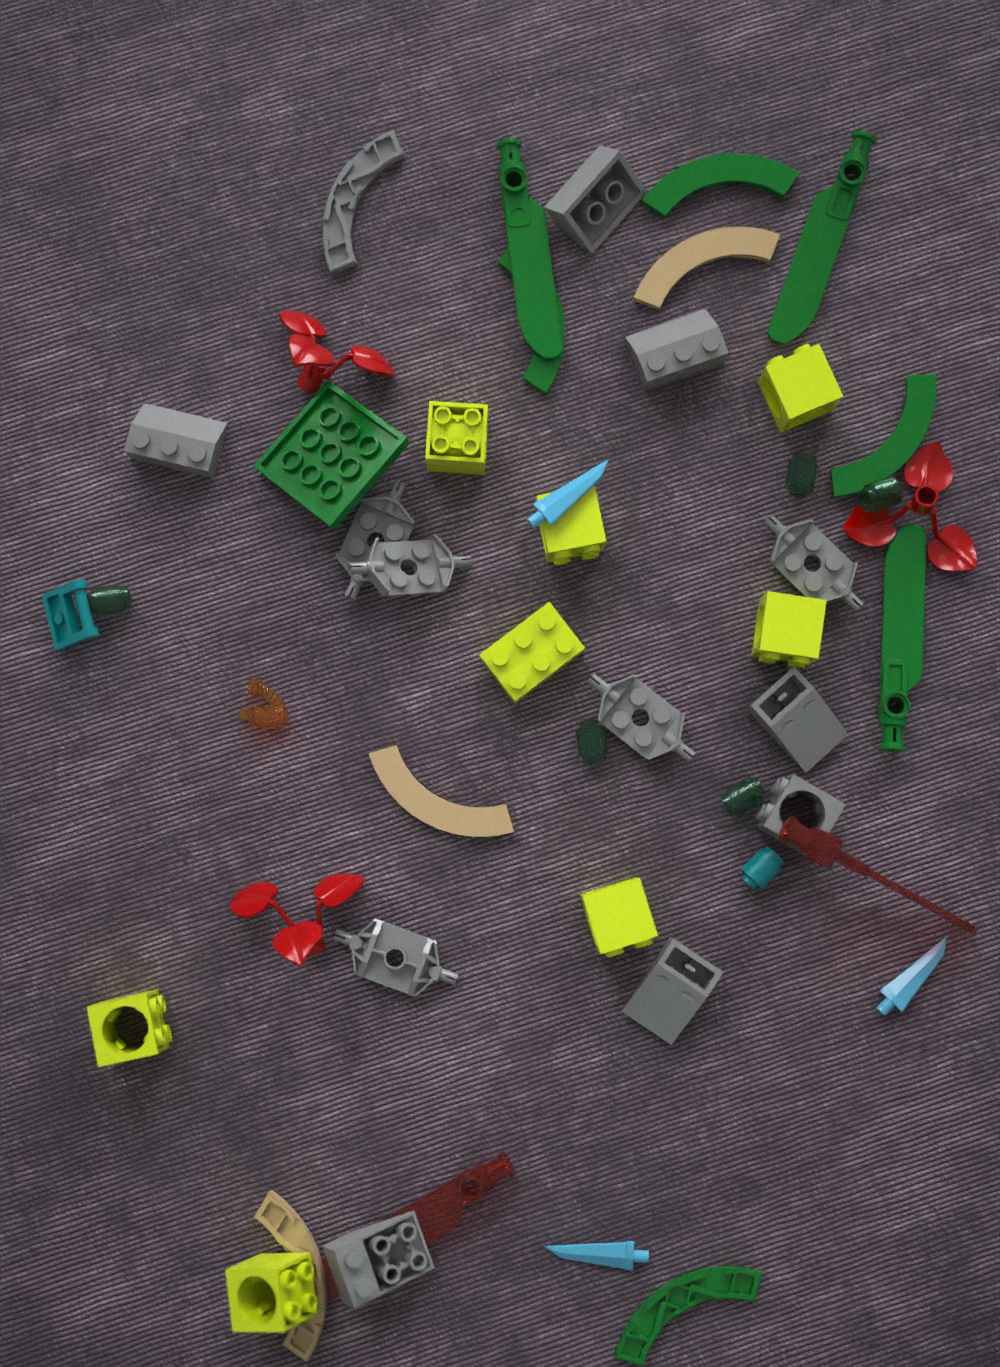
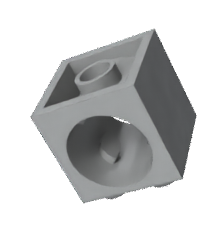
M795 774L784 776L781 779L778 778L769 792L773 795L770 802L767 804L763 803L755 816V819L758 820L755 827L806 857H816L846 804ZM801 794L811 802L815 819L810 830L797 832L793 835L783 827L779 810L785 797L791 798Z

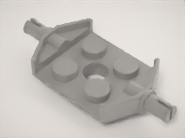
M395 480L394 486L387 497L362 498L360 500L361 505L339 554L335 556L346 571L348 563L367 561L370 551L368 541L373 535H381L384 538V542L408 541L415 526V521L401 505L400 498L407 484ZM365 574L350 575L351 582L344 594L345 597L356 600L361 586H364L365 583H372L369 578H365Z
M771 514L763 522L776 534L769 562L805 597L827 600L826 603L838 599L840 601L844 600L856 612L864 604L851 589L858 563H853L812 523L813 519L787 527ZM805 558H816L819 562L818 571H808L804 566Z
M433 534L430 540L379 543V537H376L370 548L367 561L348 563L347 571L348 575L365 574V578L370 579L383 597L444 593L449 586L454 570L456 568H471L472 560H470V555L456 557L452 555L451 551L437 534ZM401 565L410 566L414 574L407 575L401 570Z
M593 673L586 682L600 692L601 702L597 721L646 760H651L669 751H675L687 762L695 755L696 752L686 746L681 740L685 713H681L636 678L635 674L612 684H607ZM643 710L647 713L648 723L645 726H637L633 723L632 715L635 711Z
M375 918L357 935H352L339 929L335 932L339 936L335 935L333 941L348 945L352 951L355 975L414 997L419 995L434 980L438 981L439 979L455 986L456 980L449 977L457 979L459 974L443 969L440 966L438 945L435 939L433 940L379 920V918ZM397 949L402 952L404 960L401 965L392 966L388 963L387 954L390 950Z

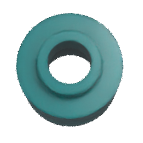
M766 846L763 850L759 849L742 867L741 872L744 875L741 879L752 890H755L757 887L763 890L781 871L780 866L784 861L777 853Z

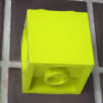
M805 344L793 351L794 354L789 357L783 358L780 355L772 358L766 363L767 366L762 370V374L757 381L780 433L832 412L843 398V394L820 344L812 347L809 344Z
M429 401L425 454L428 472L485 475L489 420L488 405Z
M595 485L571 506L555 524L550 526L546 521H543L539 525L547 563L554 562V565H563L570 563V558L582 556L583 560L599 557V552L604 551L606 537ZM551 493L537 495L536 501L543 499Z
M767 591L759 599L751 656L758 657V662L776 664V661H785L788 667L794 666L799 669H804L805 665L808 666L819 659L827 600Z
M631 878L580 894L596 949L600 954L605 953L607 958L624 953L623 947L632 944L636 949L653 944L652 938L658 937L640 878Z
M158 989L101 1001L87 1006L98 1067L156 1055L170 1048L169 1042H172V1033L169 1024L165 1025L163 1013L166 1012V1002L164 996L159 995ZM124 1006L135 1008V1010L145 1016L148 1022L149 1031L143 1040L145 1043L141 1047L126 1044L119 1038L116 1032L115 1021L121 1014V1009Z
M310 1252L260 1253L225 1269L232 1332H285L318 1314V1299L315 1295L313 1278L314 1267Z

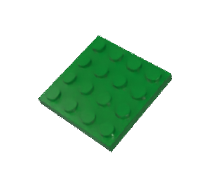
M328 380L253 467L334 531L411 442L398 430Z

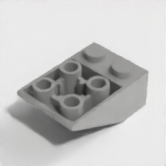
M794 666L746 708L804 773H807L848 735L815 688Z
M670 937L622 1009V1012L672 1045L707 999L724 972Z
M410 1211L349 1232L322 1246L342 1303L354 1309L434 1269L415 1211Z

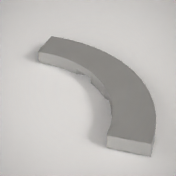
M394 129L380 135L365 145L362 151L351 161H348L331 188L323 215V248L331 276L357 266L352 247V222L356 207L364 191L382 171L405 158Z

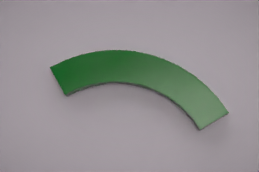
M739 153L712 155L689 162L669 173L647 193L641 204L665 219L679 203L696 191L706 187L711 188L731 183L749 184V186L766 190L783 199L800 173L785 164L762 156Z
M507 247L498 261V266L512 276L509 247ZM556 288L562 352L557 358L550 360L543 359L533 353L529 367L522 378L524 382L545 395L549 392L559 371L565 341L563 308Z
M936 374L914 375L905 378V401L901 418L895 430L881 447L864 459L829 470L832 498L853 495L877 485L900 469L913 455L923 440L932 419L936 400Z
M713 1266L683 1274L669 1281L652 1293L634 1312L618 1340L614 1358L644 1366L647 1354L662 1328L671 1319L676 1318L698 1303L712 1299H739L755 1302L762 1271L742 1266Z

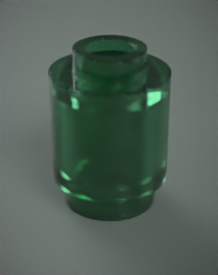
M794 453L792 459L789 460L784 488L789 490L791 496L806 497L807 493L813 492L818 464L815 463L816 457L814 455Z
M886 477L865 485L859 491L858 501L863 510L878 512L899 504L902 500L903 488L895 478Z
M120 584L92 588L91 595H87L90 611L95 612L97 617L123 613L125 609L132 608L127 585L120 586Z
M597 720L580 722L581 728L575 729L579 757L582 756L583 763L606 760L605 753L608 752L604 725H598Z
M748 776L725 789L726 793L720 795L731 816L736 813L741 815L764 802L762 795L766 794V791L758 778L752 780Z

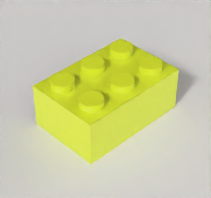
M548 602L483 651L479 657L513 703L516 704L582 654L585 647L552 604Z

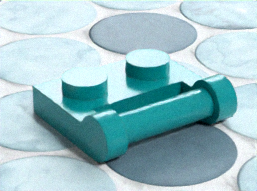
M85 579L69 582L41 595L55 651L65 650L100 636L98 627H94L85 591L88 589ZM71 594H74V597H75V601H76V605H77V609H78V613H79V617H80V621H81V625H82V629H83V630H81V631H80V627H79V623H78V619H77V615H76V611H75V607H74V603H73V599H72V595H71Z

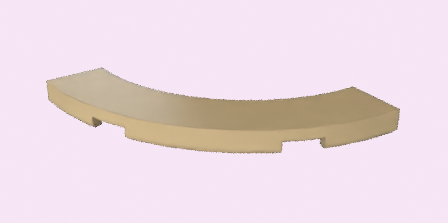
M727 227L692 236L677 244L657 260L641 281L633 301L660 310L669 292L685 274L719 258H750L769 263L780 234L753 227Z
M397 745L368 753L380 781L389 794L405 810L422 822L442 831L470 837L500 836L514 832L506 804L493 807H468L448 802L428 791L406 767Z
M271 1190L268 1192L254 1218L274 1236L279 1245L283 1246L286 1253H311V1261L314 1267L315 1295L318 1299V1314L289 1329L282 1344L308 1362L319 1341L326 1315L327 1287L324 1266L318 1247L304 1221L282 1197Z

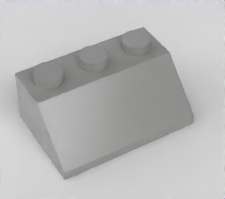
M599 145L544 208L563 232L588 253L592 254L647 191L619 150Z
M706 309L625 337L644 391L724 363L729 354L719 326Z
M144 403L131 423L124 452L133 460L214 479L228 423Z

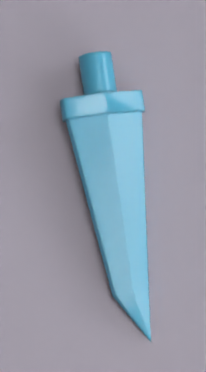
M608 460L543 499L536 501L533 506L537 512L527 519L529 525L534 529L543 521H546L550 526L555 524L571 506L602 478Z
M947 936L879 991L885 999L876 1009L883 1016H886L894 1006L901 1012L907 1007L908 1003L943 958Z
M634 1241L544 1246L563 1259L621 1268L633 1271V1262H649V1251L634 1250Z

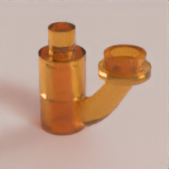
M261 676L251 677L248 695L258 698L259 694H261L271 704L272 708L252 706L251 710L240 708L239 720L249 721L250 726L285 731L288 710H286L284 702L273 690L261 682Z

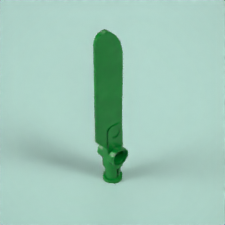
M854 131L851 138L853 141L849 153H846L843 157L834 186L818 193L813 200L768 328L769 338L777 344L784 345L795 340L806 331L815 318L859 191L866 176L871 147L877 142V138L866 131ZM844 173H855L857 180H848Z
M506 138L496 143V149L500 152L501 159L499 176L518 323L525 342L534 353L543 359L550 360L557 358L561 354L562 338L546 217L543 207L528 196L525 165L520 159L519 149L522 146L521 141L516 138ZM516 180L521 185H519L518 187H510L507 183L509 181Z
M913 524L905 526L896 534L888 546L884 559L880 694L876 707L879 716V726L882 727V744L879 745L878 750L883 752H905V746L902 745L903 728L906 727L907 713L910 710L907 692L922 677L926 534L923 528ZM889 700L895 701L898 704V714L889 711L887 706Z

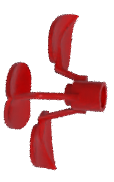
M284 310L281 312L280 320L282 324L294 333L289 339V352L294 367L304 366L297 380V385L304 391L317 393L323 379L329 380L331 375L347 360H352L353 364L362 370L393 377L394 379L395 373L387 360L377 351L364 346H352L351 353H346L333 365L334 356L320 344H316L315 337L324 338L326 335L323 325L314 317L303 312ZM332 366L328 371L326 370V367Z
M939 441L919 449L905 465L903 474L906 484L912 488H917L911 502L907 503L893 517H890L888 508L881 502L874 500L862 502L853 509L848 520L843 525L844 532L854 542L867 547H881L888 544L895 536L896 531L892 522L897 521L906 512L912 509L919 515L930 514L932 531L936 538L929 542L927 555L933 566L946 572L972 571L977 566L976 549L966 531L955 525L946 526L941 534L938 531L937 509L934 506L939 498L938 493L948 488L953 479V468Z
M346 873L334 874L323 879L313 892L314 897L319 900L316 903V922L306 920L294 925L279 904L273 900L278 894L277 887L268 882H258L243 888L232 898L229 905L232 913L240 918L258 916L267 909L268 905L274 907L289 927L283 928L275 935L273 947L285 960L303 967L308 956L320 954L326 946L322 937L324 929L322 924V907L325 905L327 908H335L344 904L360 889L365 879L360 875Z

